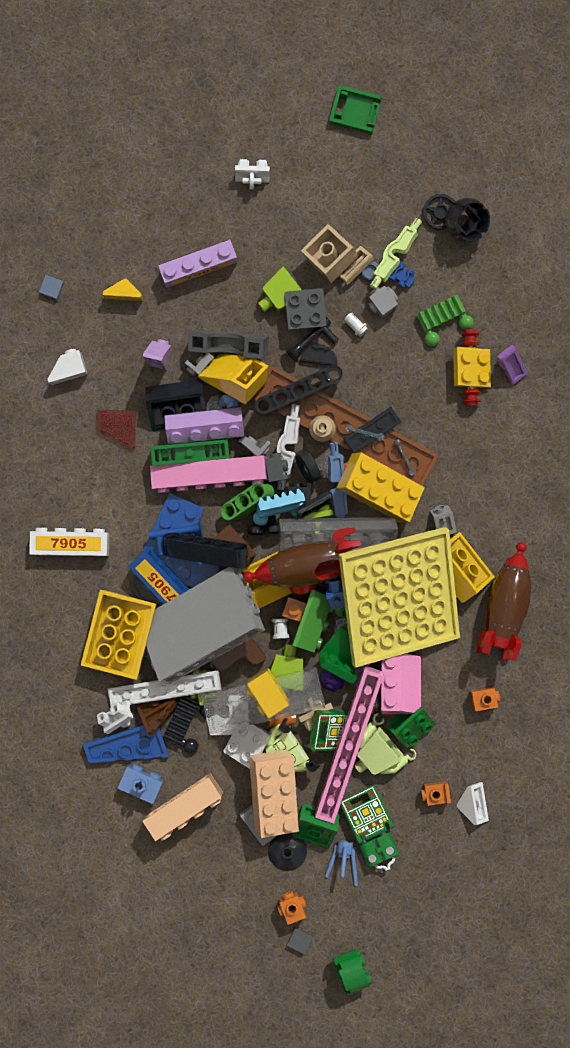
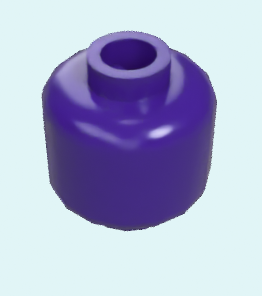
M323 668L319 678L322 687L332 692L342 689L345 680Z

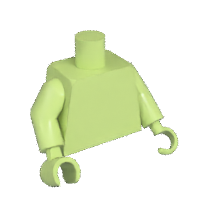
M377 713L372 716V723H369L366 727L357 753L360 760L354 765L360 773L368 768L374 775L378 773L394 774L405 766L408 760H414L416 752L414 749H410L414 753L413 757L410 758L409 755L404 756L380 727H376L384 722V718L380 723L375 721V717L379 714Z

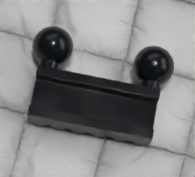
M181 696L163 738L183 746L185 752L193 754L198 750V742L193 738L184 739L196 711H199L203 718H210V716L214 715L215 710L210 703L200 705L199 702H195L186 696Z

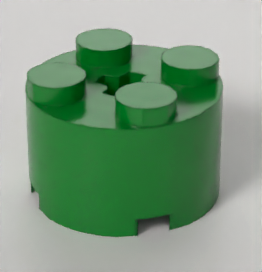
M358 949L349 950L332 958L340 983L344 984L345 988L343 990L347 996L372 984L369 973L363 967L366 964Z

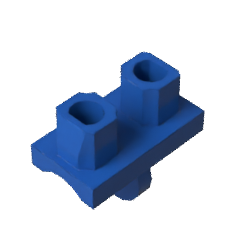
M340 577L329 580V587H326V599H329L330 607L337 610L345 605Z

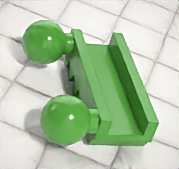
M458 295L450 299L448 298L444 302H440L438 305H434L416 315L426 334L425 343L428 346L435 347L440 341L439 335L433 332L432 329L458 316L460 318L459 327L462 330L473 327L474 320L471 316L466 315Z

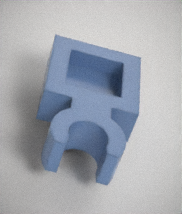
M228 394L223 395L219 400L220 407H227V409L237 407L240 402Z

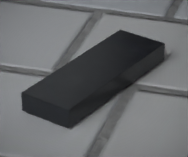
M389 407L344 437L343 440L353 454L357 453L399 425L401 420L392 407Z

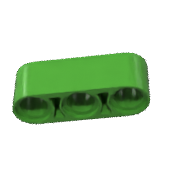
M253 484L225 503L221 508V516L225 520L239 521L257 509L259 498L262 497L266 501L267 496H270L272 499L274 488L270 484Z

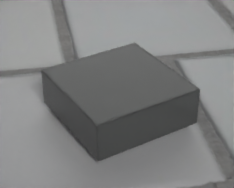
M295 927L287 946L305 954L313 935Z

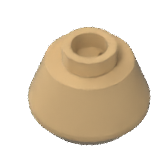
M317 416L311 421L309 431L315 440L325 442L334 436L335 424L327 416Z

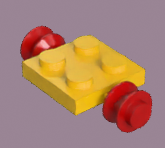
M467 329L465 333L461 334V336L465 337V341L461 342L465 347L453 348L454 386L468 387V389L462 392L466 396L462 403H466L468 407L478 406V403L481 402V400L477 399V395L481 394V392L476 388L491 387L490 349L475 348L480 344V341L476 340V337L480 335V333L476 332V329Z

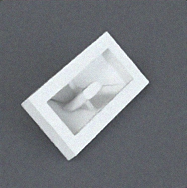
M482 782L468 786L457 803V808L474 825L489 821Z

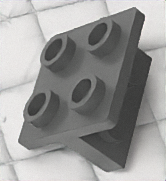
M322 288L285 292L289 330L326 327Z

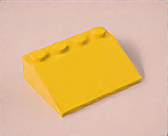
M100 590L81 666L137 680L156 604Z

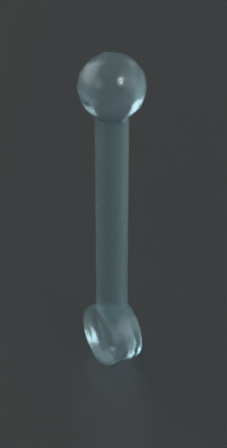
M350 424L345 427L347 432L354 431L376 437L379 441L385 438L383 433L368 432L354 428Z

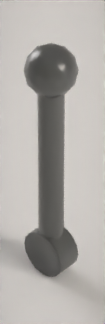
M396 439L394 445L398 447L409 469V475L414 476L416 470L412 468L401 446V441Z

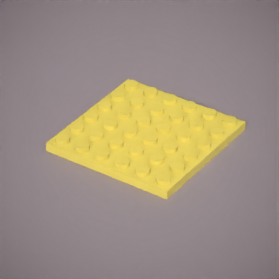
M443 527L338 554L352 665L354 667L460 638L448 528Z

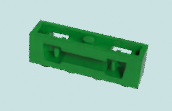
M228 439L150 446L152 466L230 459Z

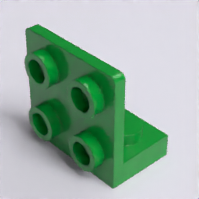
M341 626L320 651L318 657L322 668L353 684L357 676L355 667L352 665L348 630Z

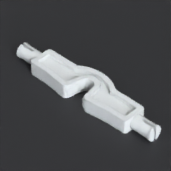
M292 404L290 416L286 417L284 434L280 437L277 444V453L281 452L284 460L287 459L288 471H286V474L290 475L295 460V453L287 451L285 446L286 444L298 443L301 420L298 417L300 405ZM287 479L279 480L277 489L284 490Z

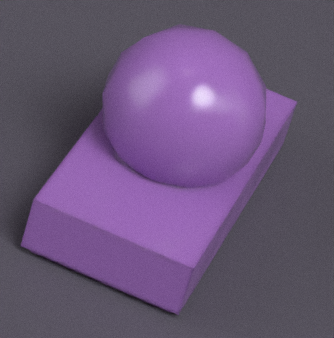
M511 345L497 356L499 366L504 370L512 385L528 374L515 346Z

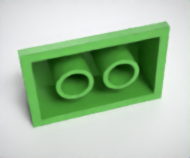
M311 590L292 644L293 646L315 652V649H320L323 641L320 638L321 632H326L329 620H326L328 612H333V608L330 607L329 599H326L325 594Z

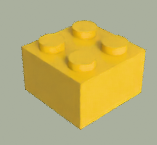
M269 668L248 680L246 690L252 699H257V708L263 716L267 715L270 718L289 706V699Z

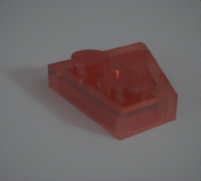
M98 410L97 429L135 448L136 411Z

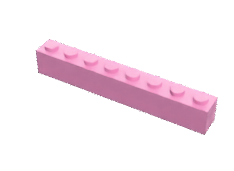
M365 665L363 667L315 811V818L333 824L335 822L384 676L383 671Z

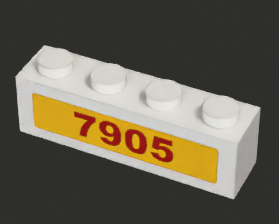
M36 528V531H30L29 554L109 556V533H106L105 529H93V532H86V529L74 528V532H66V528H55V532H47V528Z

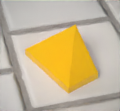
M123 279L103 291L105 299L143 301L142 294L127 279Z

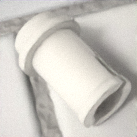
M350 313L344 319V322L355 331V335L361 337L368 330L367 324H363L353 313Z

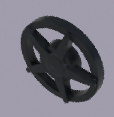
M436 194L430 197L423 208V217L426 223L437 230L447 229L446 226L434 225L437 220H443L446 223L444 218L449 208L443 204L442 198L449 200L452 204L455 202L452 197L445 194ZM440 198L439 204L435 208L427 206L433 199ZM426 209L433 212L434 218L432 222L427 217Z

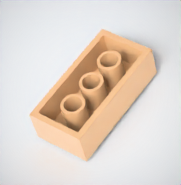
M287 749L249 755L255 831L260 838L298 832L294 756Z
M210 773L146 815L143 823L155 841L158 839L163 841L171 835L176 827L179 830L186 826L191 817L196 819L201 816L206 807L210 806L213 808L219 804L223 791Z

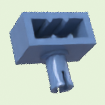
M136 764L128 765L117 789L154 804L164 780L160 779L161 775L155 772L146 773L143 771V767Z

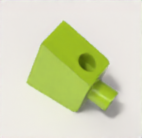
M284 266L262 288V292L266 297L258 302V305L263 312L272 306L278 313L285 310V292L301 290Z
M286 644L284 655L276 654L270 671L280 687L303 691V658L295 657L297 647Z

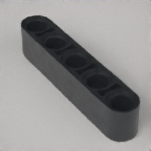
M331 365L264 395L255 402L256 412L260 416H268L335 386L342 380V369L337 365ZM331 371H336L339 377L334 380L328 374ZM319 379L322 384L316 388L311 385V381ZM300 386L304 389V393L296 395L293 392L294 388ZM283 394L287 397V400L284 403H278L276 397ZM266 402L269 404V409L261 411L258 408L259 404Z
M175 532L167 533L163 536L165 555L167 557L238 569L249 566L247 544Z

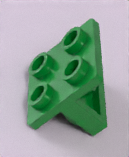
M420 707L412 715L399 714L386 727L409 749L416 745L425 733L431 731L435 722Z

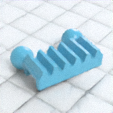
M297 489L296 494L289 491L288 496L283 492L281 498L275 494L273 500L270 496H267L266 501L262 497L259 498L257 510L253 515L254 523L259 526L265 525L268 522V516L289 511L296 517L297 507L302 505V502H305L304 494Z

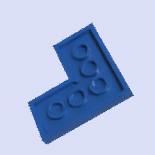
M169 493L153 530L195 525L199 522L204 508ZM148 538L143 551L150 547L157 555L156 539L150 540ZM166 555L158 556L184 584L195 587L214 576L220 568L219 565L172 558Z

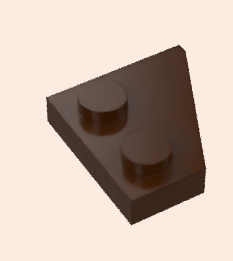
M168 698L135 705L149 736L156 732L178 705L176 698Z

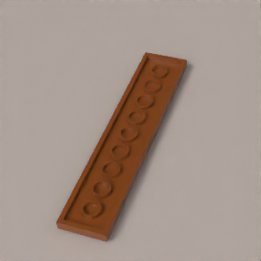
M270 365L267 382L258 390L252 400L257 401L260 397L298 380ZM298 386L294 388L293 392L296 395H302L304 389ZM322 392L295 403V405H300L298 417L301 418V426L309 430L311 421L317 416L331 418L335 424V434L329 441L338 442V446L350 452L351 450L343 438L371 420L369 417ZM283 394L276 397L278 403H284L287 400V397ZM266 402L260 403V404H262L263 406L269 408V404H268V403H266ZM292 405L277 411V413L284 417L290 416ZM393 430L388 431L359 451L423 486L439 456ZM396 439L401 441V446L412 468L416 470L414 476L409 475V469L398 447L394 445Z

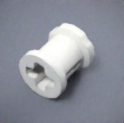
M289 618L271 619L274 625L273 639L289 638V634H287Z

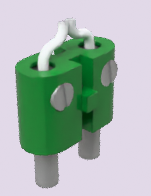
M384 832L379 837L370 841H366L363 834L360 835L363 843L359 847L368 867L375 866V868H383L385 871L391 869L390 865L395 861L394 856L400 854L391 833ZM392 858V860L388 863L387 867L383 865H377L387 859Z

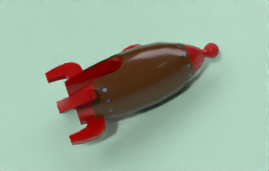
M348 527L336 530L332 535L333 541L308 543L280 551L262 563L254 573L250 571L245 572L243 579L247 583L257 579L262 583L272 586L289 588L290 592L296 594L310 592L314 589L315 584L341 577L339 559H331L338 558V554L361 547L360 540H344L345 536L356 533V528Z
M524 542L517 543V553L507 560L495 577L487 602L486 630L482 631L478 637L477 653L490 655L491 647L504 649L502 659L516 661L521 649V639L518 637V634L528 613L531 597L530 571L526 558L523 555V552L527 549Z

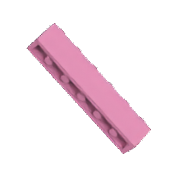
M253 456L150 466L152 489L158 490V493H168L169 489L174 488L177 491H188V487L202 490L207 489L208 485H214V488H224L226 484L233 483V486H245V482H252V485L256 483L264 484V480H269L265 461L267 457Z

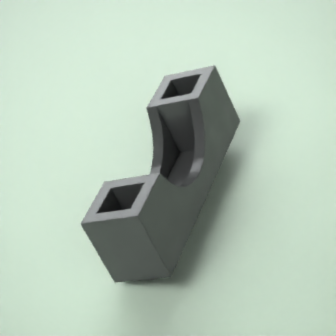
M194 329L189 332L188 351L201 353L229 352L240 354L243 357L263 359L268 355L269 336Z

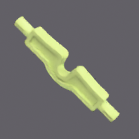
M415 218L410 227L405 226L398 238L386 247L383 253V260L374 271L375 278L370 284L372 289L376 290L381 281L386 282L393 271L399 266L400 260L393 254L408 253L413 241L418 236L417 229L422 224L420 219Z

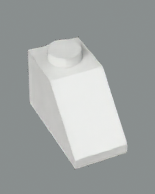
M70 349L65 351L64 355H60L48 377V383L55 385L88 375L82 353L79 350Z

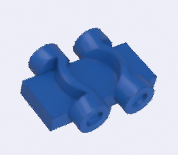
M400 262L389 279L399 281L398 285L402 288L405 286L409 288L416 279L413 277L415 272L410 268L405 271L404 268L406 266Z

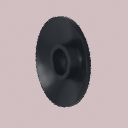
M293 833L277 835L269 844V858L281 870L290 871L300 867L307 855V847L304 840L292 837ZM290 849L291 854L288 856L285 855L284 850Z

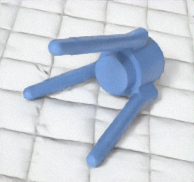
M338 840V845L334 844V851L325 878L329 877L337 853L338 857H342L340 877L344 878L346 858H350L351 855L354 886H358L355 860L356 847H353V842Z

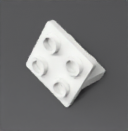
M241 718L224 749V753L250 769L249 755L261 754L271 737L268 734L269 731Z

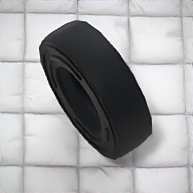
M305 449L295 454L296 463L304 478L311 484L321 478L320 471L311 454Z

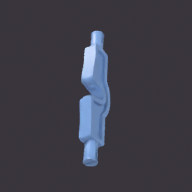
M331 442V454L327 456L328 479L330 482H339L344 472L343 455L338 451V442ZM336 487L331 489L329 493L332 495L333 514L337 516V526L342 527L346 525L344 515L348 514L347 494Z

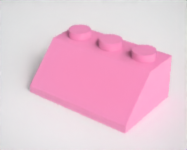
M402 654L382 660L384 675L381 682L382 714L412 715L421 707V656Z

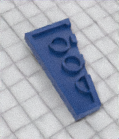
M144 724L83 744L89 763L169 757L160 727L152 736H149Z

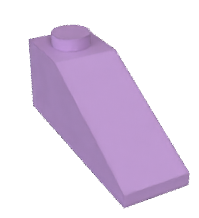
M158 339L157 342L152 341L143 353V358L148 366L167 370L172 352V347L168 345V341Z

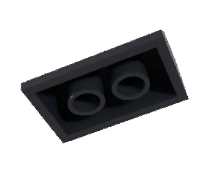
M201 379L145 387L146 405L152 431L165 429L166 415L207 411Z

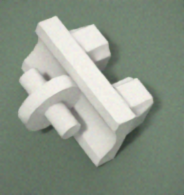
M240 159L238 165H235V182L250 184V189H254V184H261V182L269 183L270 166H267L266 160H258L256 166H249L247 159Z
M125 700L121 704L116 702L111 705L109 712L105 713L102 711L97 715L98 724L103 726L104 733L109 734L120 726L126 728L130 725V720L133 718L130 711V701Z

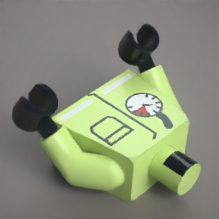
M284 718L281 724L270 729L268 734L271 737L265 746L266 753L287 749L294 756L295 772L307 770L315 772L320 767V765L316 766L313 764L317 758L312 757L307 761L309 759L307 753L291 732L293 724L287 726L286 722L288 719Z

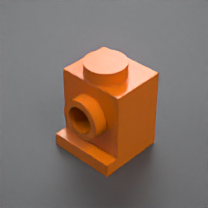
M447 781L424 784L421 796L422 801H426L428 806L451 803ZM435 791L439 792V797L437 798L432 796Z

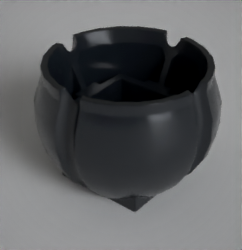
M462 198L455 201L453 207L448 209L444 218L448 232L461 242H472L481 239L482 233H486L490 226L489 210L485 208L483 203L474 198ZM465 211L470 218L461 227L457 220Z

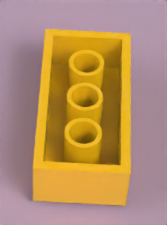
M362 452L351 454L337 485L338 490L399 523L410 522L424 491L423 486Z

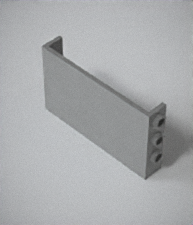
M227 567L155 609L145 649L150 655V663L156 672L159 682L171 684L265 631L259 616V607L253 601V592L244 581L243 575L245 572L241 568Z

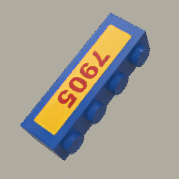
M147 547L128 566L131 573L143 582L144 587L148 591H152L155 594L158 602L162 605L189 590L150 547Z

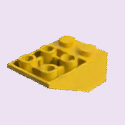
M220 353L199 374L198 378L246 405L267 382L269 366L255 358Z

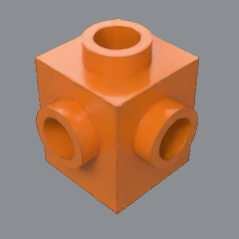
M293 891L283 894L279 901L280 905L277 907L281 917L285 916L287 924L305 919L306 912L304 908L307 905L304 897H299L298 892L293 893Z

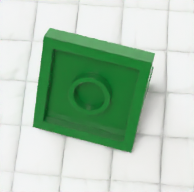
M303 803L298 818L299 831L293 832L292 837L329 849L339 827L340 815L337 814L333 824L315 818L317 807Z

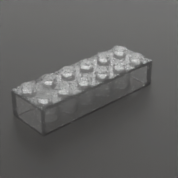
M395 517L279 519L278 552L298 545L333 541L332 535L336 530L348 527L356 528V533L345 536L344 540H360L361 547L351 549L353 551L396 540L398 527Z
M317 667L275 677L289 699V706L270 718L260 713L257 708V699H252L246 690L247 683L203 693L202 701L210 734L326 708Z

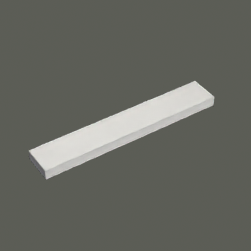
M216 670L186 675L171 684H165L156 680L109 688L108 694L111 706L116 702L121 704L125 700L130 701V704H138L222 689L219 671Z

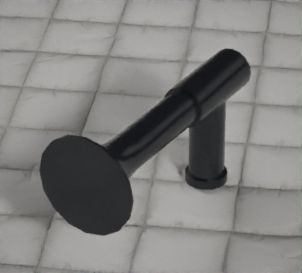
M326 317V327L312 329L295 347H285L286 353L298 363L300 352L321 333L332 344H335L339 338L328 328L331 321Z

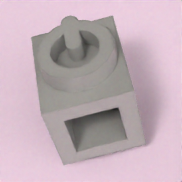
M383 286L381 289L377 287L376 290L374 289L369 293L371 296L368 299V306L373 313L377 312L381 319L398 306L397 302L399 299L389 286Z

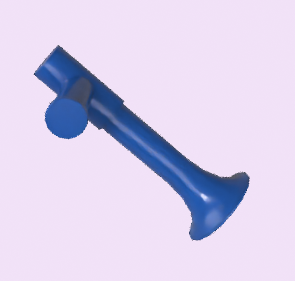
M201 518L197 524L192 526L149 531L150 540L156 539L157 556L165 555L163 536L167 533L199 534L203 537Z

